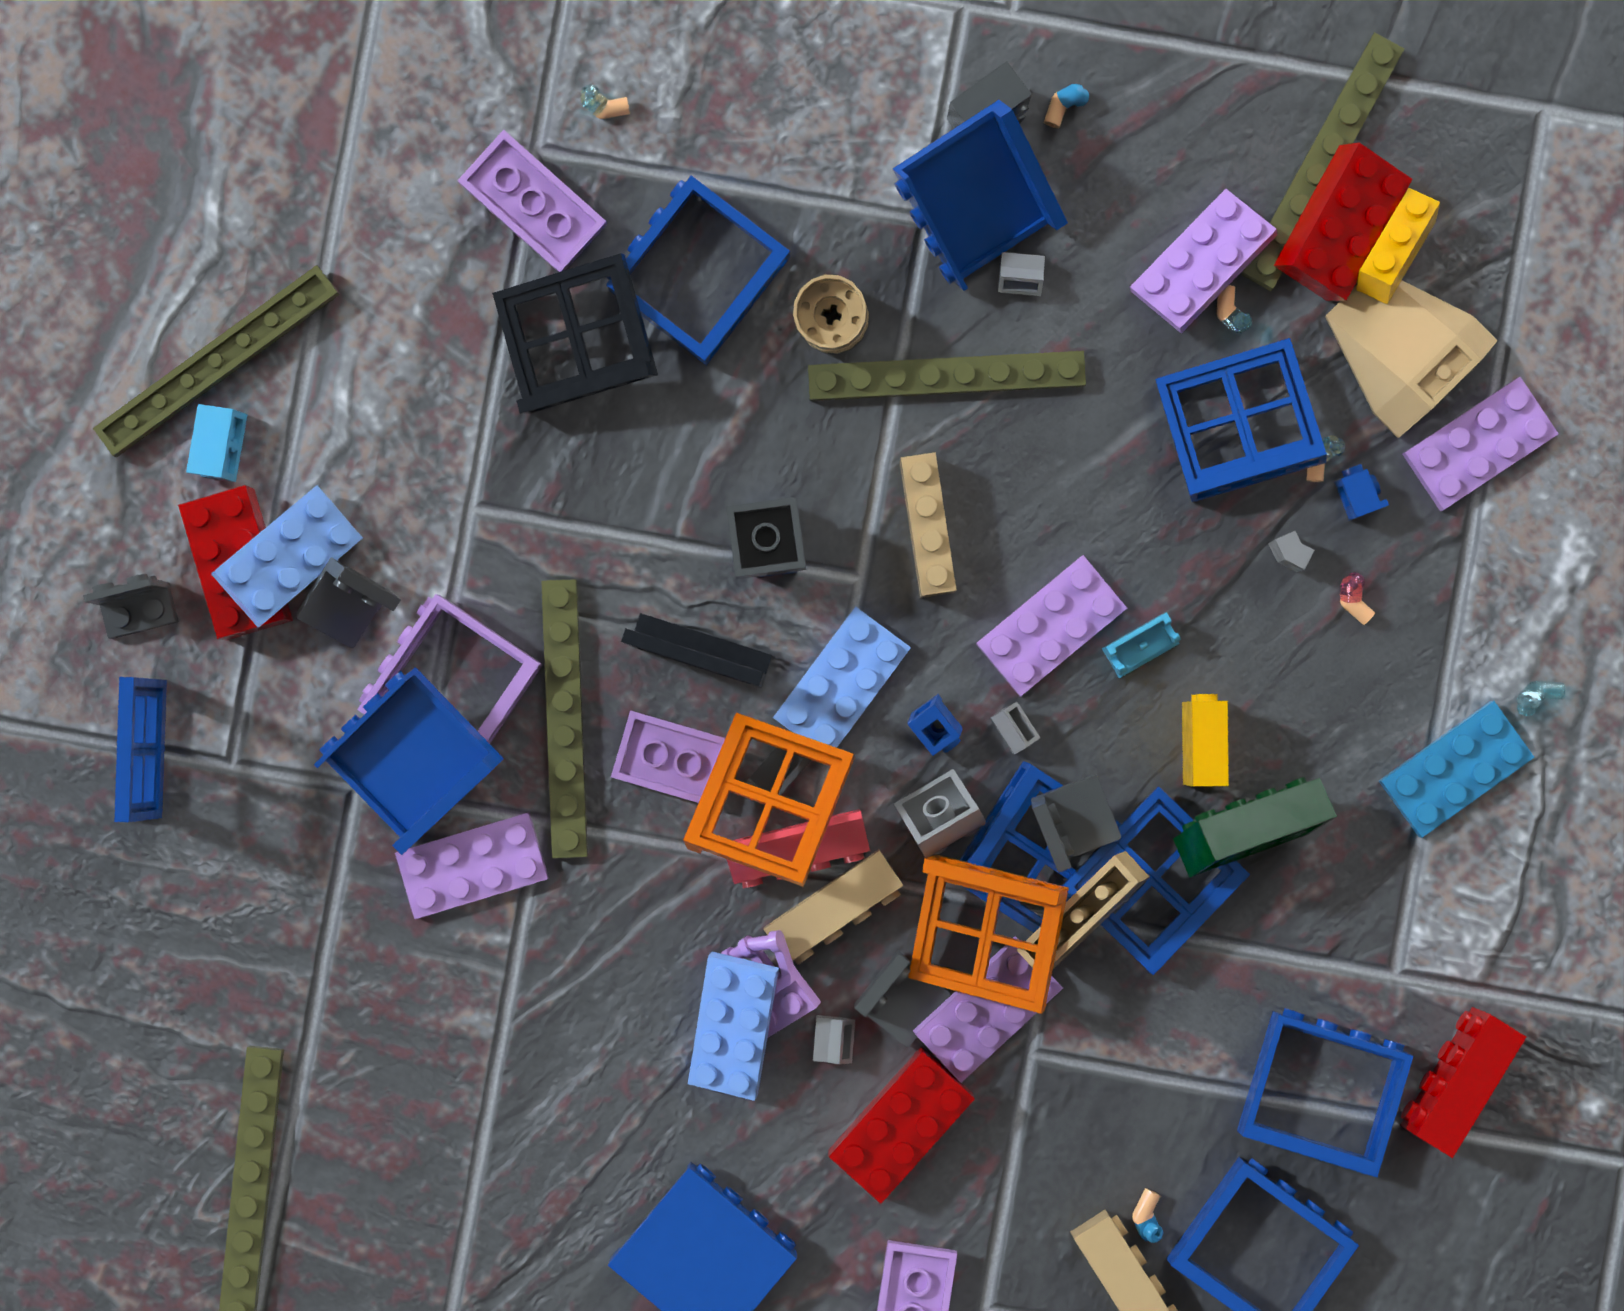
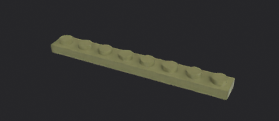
M1375 32L1373 33L1269 222L1277 229L1278 235L1242 271V276L1269 291L1273 290L1282 274V271L1273 265L1339 145L1351 144L1355 141L1405 48Z
M318 265L314 266L100 422L93 430L112 456L117 458L340 294Z
M1084 351L808 365L810 401L1086 386Z
M577 580L541 581L552 858L587 857L588 843Z
M248 1046L246 1049L219 1311H257L284 1049Z

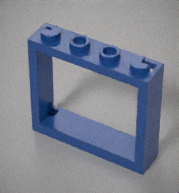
M691 175L686 182L681 180L677 183L670 194V197L673 199L665 209L662 207L658 208L652 215L648 223L651 227L644 236L637 235L629 245L627 251L630 254L626 258L630 275L693 194H696L771 252L701 344L636 295L642 317L707 366L791 257L790 251ZM607 277L609 281L606 286L615 295L611 277Z
M1284 1008L1283 1014L1272 1011L1237 1132L1246 1138L1378 1177L1414 1056L1403 1051L1405 1045L1392 1040L1384 1039L1382 1045L1370 1041L1371 1034L1351 1028L1350 1034L1337 1031L1338 1024L1318 1018L1316 1024L1303 1020L1305 1014ZM1283 1026L1392 1059L1364 1155L1254 1122Z
M1238 1157L1166 1259L1172 1267L1231 1310L1262 1311L1190 1259V1256L1248 1177L1339 1243L1336 1250L1292 1310L1313 1311L1359 1247L1351 1238L1354 1232L1339 1220L1331 1224L1322 1216L1326 1211L1310 1199L1305 1204L1294 1197L1297 1190L1282 1179H1279L1277 1183L1273 1182L1265 1176L1269 1170L1253 1158L1247 1163Z

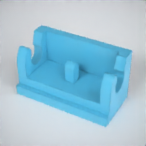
M198 404L186 472L201 475L202 477L236 482L248 414L234 409Z
M1166 612L1103 647L1102 650L1117 676L1121 678L1180 644L1178 641L1181 638L1173 630L1171 619Z

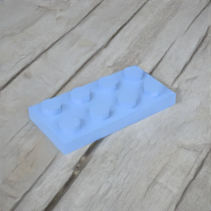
M316 485L213 571L211 575L253 623L260 627L321 574L331 557L338 560L363 537L320 487Z
M855 606L773 718L793 733L837 748L911 647Z
M713 951L709 954L688 1078L689 1085L755 1101L759 1091L779 967Z

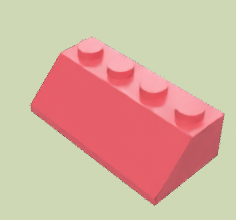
M860 809L831 816L810 869L811 872L831 867L830 861L843 858L844 863L865 859L864 852L870 851ZM808 822L762 833L756 849L792 862ZM753 835L733 841L749 846ZM727 859L734 884L742 882L743 888L763 884L762 877L770 876L764 872Z

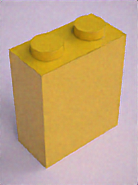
M1218 694L1191 695V701L1182 702L1183 785L1229 786L1228 701H1218Z

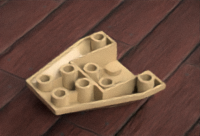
M1403 280L1388 304L1357 291L1356 285L1347 301H1340L1325 318L1373 414L1397 438H1400L1432 410L1485 357L1498 340L1474 316Z

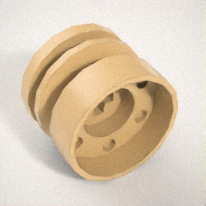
M823 275L811 279L800 289L794 301L793 317L797 330L811 347L823 353L838 354L852 349L862 340L868 328L869 311L862 292L852 281L839 275ZM833 308H837V313L841 316V319L834 320L832 325H828V320L824 317L825 312L831 313Z

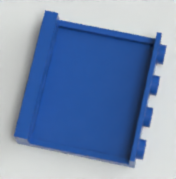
M997 100L893 168L898 178V181L894 183L897 191L904 201L909 199L914 208L909 211L913 221L919 229H925L928 237L924 241L934 257L939 256L943 263L939 266L940 272L949 284L955 282L963 291L968 289L963 279L1001 255L1002 252L1007 251L1047 224L1056 231L1068 224L1014 111L1000 100Z
M416 667L406 675L399 671L385 684L389 691L383 697L379 693L373 696L363 706L367 713L362 718L354 715L341 728L345 734L339 740L333 736L319 749L323 756L314 764L318 768L326 761L394 830L400 838L392 846L401 855L504 759Z
M692 1162L689 1163L685 1172L624 1245L621 1248L619 1247L612 1255L608 1266L661 1311H754L797 1259V1251L794 1249L796 1244L785 1233L780 1231L777 1235L767 1226L769 1221L759 1211L753 1209L750 1212L740 1203L743 1199L728 1186L723 1189L713 1180L716 1176L703 1164H699L697 1167Z

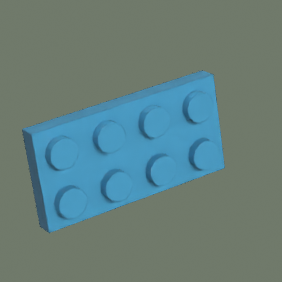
M1490 701L1384 776L1379 782L1417 836L1423 838L1535 757L1496 702Z

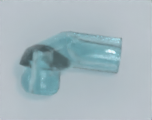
M1545 681L1529 683L1517 697V711L1523 716H1531L1536 712V708L1544 699L1563 700L1565 684Z

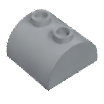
M954 769L894 803L925 858L944 852L950 844L962 837L973 835L979 827L986 824L980 809Z

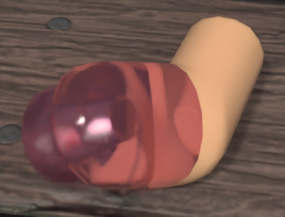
M1352 572L1341 582L1340 603L1362 625H1365L1374 616L1375 612L1362 601L1363 586L1365 585L1364 577L1359 573Z

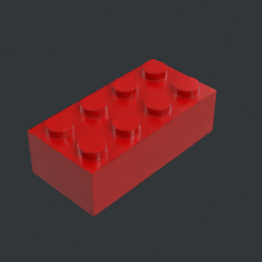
M1360 142L1339 145L1273 266L1326 301H1347L1358 280L1359 270L1413 179Z
M243 485L178 505L217 639L230 640L293 621L287 603L264 624L257 627L211 575L213 571L266 528L255 489Z
M1474 1007L1469 1012L1465 1011L1456 1023L1458 1031L1451 1042L1448 1040L1443 1044L1437 1056L1440 1059L1433 1071L1429 1070L1424 1075L1419 1085V1088L1422 1090L1415 1101L1411 1100L1407 1103L1401 1114L1403 1121L1400 1125L1451 1158L1457 1153L1527 1038L1493 1015Z
M920 1047L830 1147L828 1157L882 1204L975 1100V1097L966 1086L960 1083L956 1077L925 1049Z

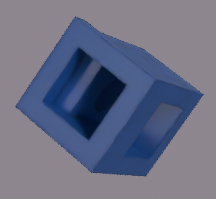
M1362 464L1342 471L1344 478L1334 482L1349 521L1389 505L1387 499L1379 500L1378 494L1381 493L1378 480L1373 474H1369L1368 469L1364 470Z
M939 694L911 713L907 724L932 756L941 750L944 753L952 750L961 741L959 737L963 727L944 705ZM939 720L944 728H935L933 722Z

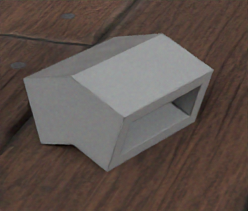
M1002 252L1000 256L998 292L1041 296L1045 256Z
M1296 531L1268 543L1277 563L1295 572L1305 570L1315 551L1301 543Z
M1017 701L990 717L1013 754L1022 751L1040 739L1037 731Z
M816 1015L813 1061L834 1064L852 1063L855 1020Z

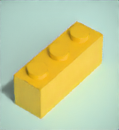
M1411 188L1407 189L1359 270L1357 291L1385 304L1389 303L1436 223L1440 206L1439 201Z

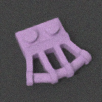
M780 930L771 931L766 936L753 938L746 936L739 940L738 946L735 948L729 947L721 952V954L741 959L745 957L750 958L754 962L774 966V964L763 950L770 949L775 953L781 974L778 972L768 1037L816 1009L821 1003L795 968L784 934Z

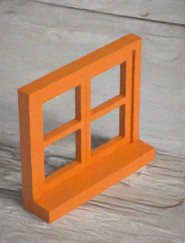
M736 712L683 839L687 849L699 854L703 850L804 887L855 759L854 754ZM751 739L787 751L771 792L735 779ZM794 754L830 766L814 807L778 795ZM730 792L765 804L749 846L713 834ZM773 808L809 820L792 862L756 849Z
M936 854L925 858L922 872L927 873L928 876L908 978L1040 1014L1043 1013L1046 1007L1069 887ZM946 882L988 893L981 930L939 919ZM1002 896L1045 907L1038 944L995 934ZM938 927L980 938L973 975L931 964ZM993 942L1036 952L1029 990L986 978Z

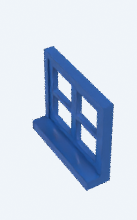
M1290 338L1155 379L1192 503L1326 463L1327 453ZM1279 362L1289 397L1244 410L1234 376ZM1222 380L1232 414L1188 427L1178 393ZM1292 405L1302 440L1258 453L1247 418ZM1235 422L1245 457L1201 470L1190 435Z
M119 677L114 822H136L162 818L167 680Z
M1023 761L985 819L986 824L979 828L959 860L990 868L1008 840L1038 859L1028 874V878L1036 879L1044 865L1058 873L1048 846L1043 849L1017 832L1015 828L1031 805V798L1036 797L1039 791L1046 793L1063 785L1032 764ZM1116 821V824L1119 827L1121 823ZM1070 868L1059 872V874L1069 879L1076 870ZM963 887L987 902V892ZM1069 894L1067 895L1066 902L1071 898ZM1002 896L999 911L1033 933L1041 927L1042 917L1020 904L1021 901Z
M1159 786L1118 827L1121 839L1099 847L1062 885L1069 887L1068 894L1072 897L1114 855L1126 851L1150 878L1115 914L1112 913L1100 925L1152 975L1173 956L1250 876V873L1237 861L1218 867L1220 872L1188 904L1161 878L1180 857L1178 850L1156 871L1141 859L1127 844L1158 812L1181 833L1183 832V825L1194 821ZM1152 886L1180 914L1147 946L1120 918Z

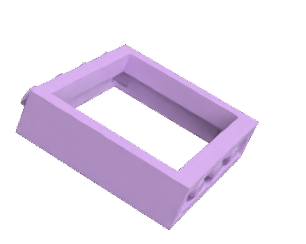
M435 594L433 598L428 597L425 603L419 607L417 614L420 618L413 628L407 626L400 635L397 643L401 646L395 655L389 654L378 668V672L381 673L380 677L374 685L369 683L365 687L364 693L359 699L362 703L357 710L365 715L367 711L363 706L377 693L383 697L389 691L385 684L399 671H403L442 611H445L522 663V666L478 730L490 744L543 664L441 595Z

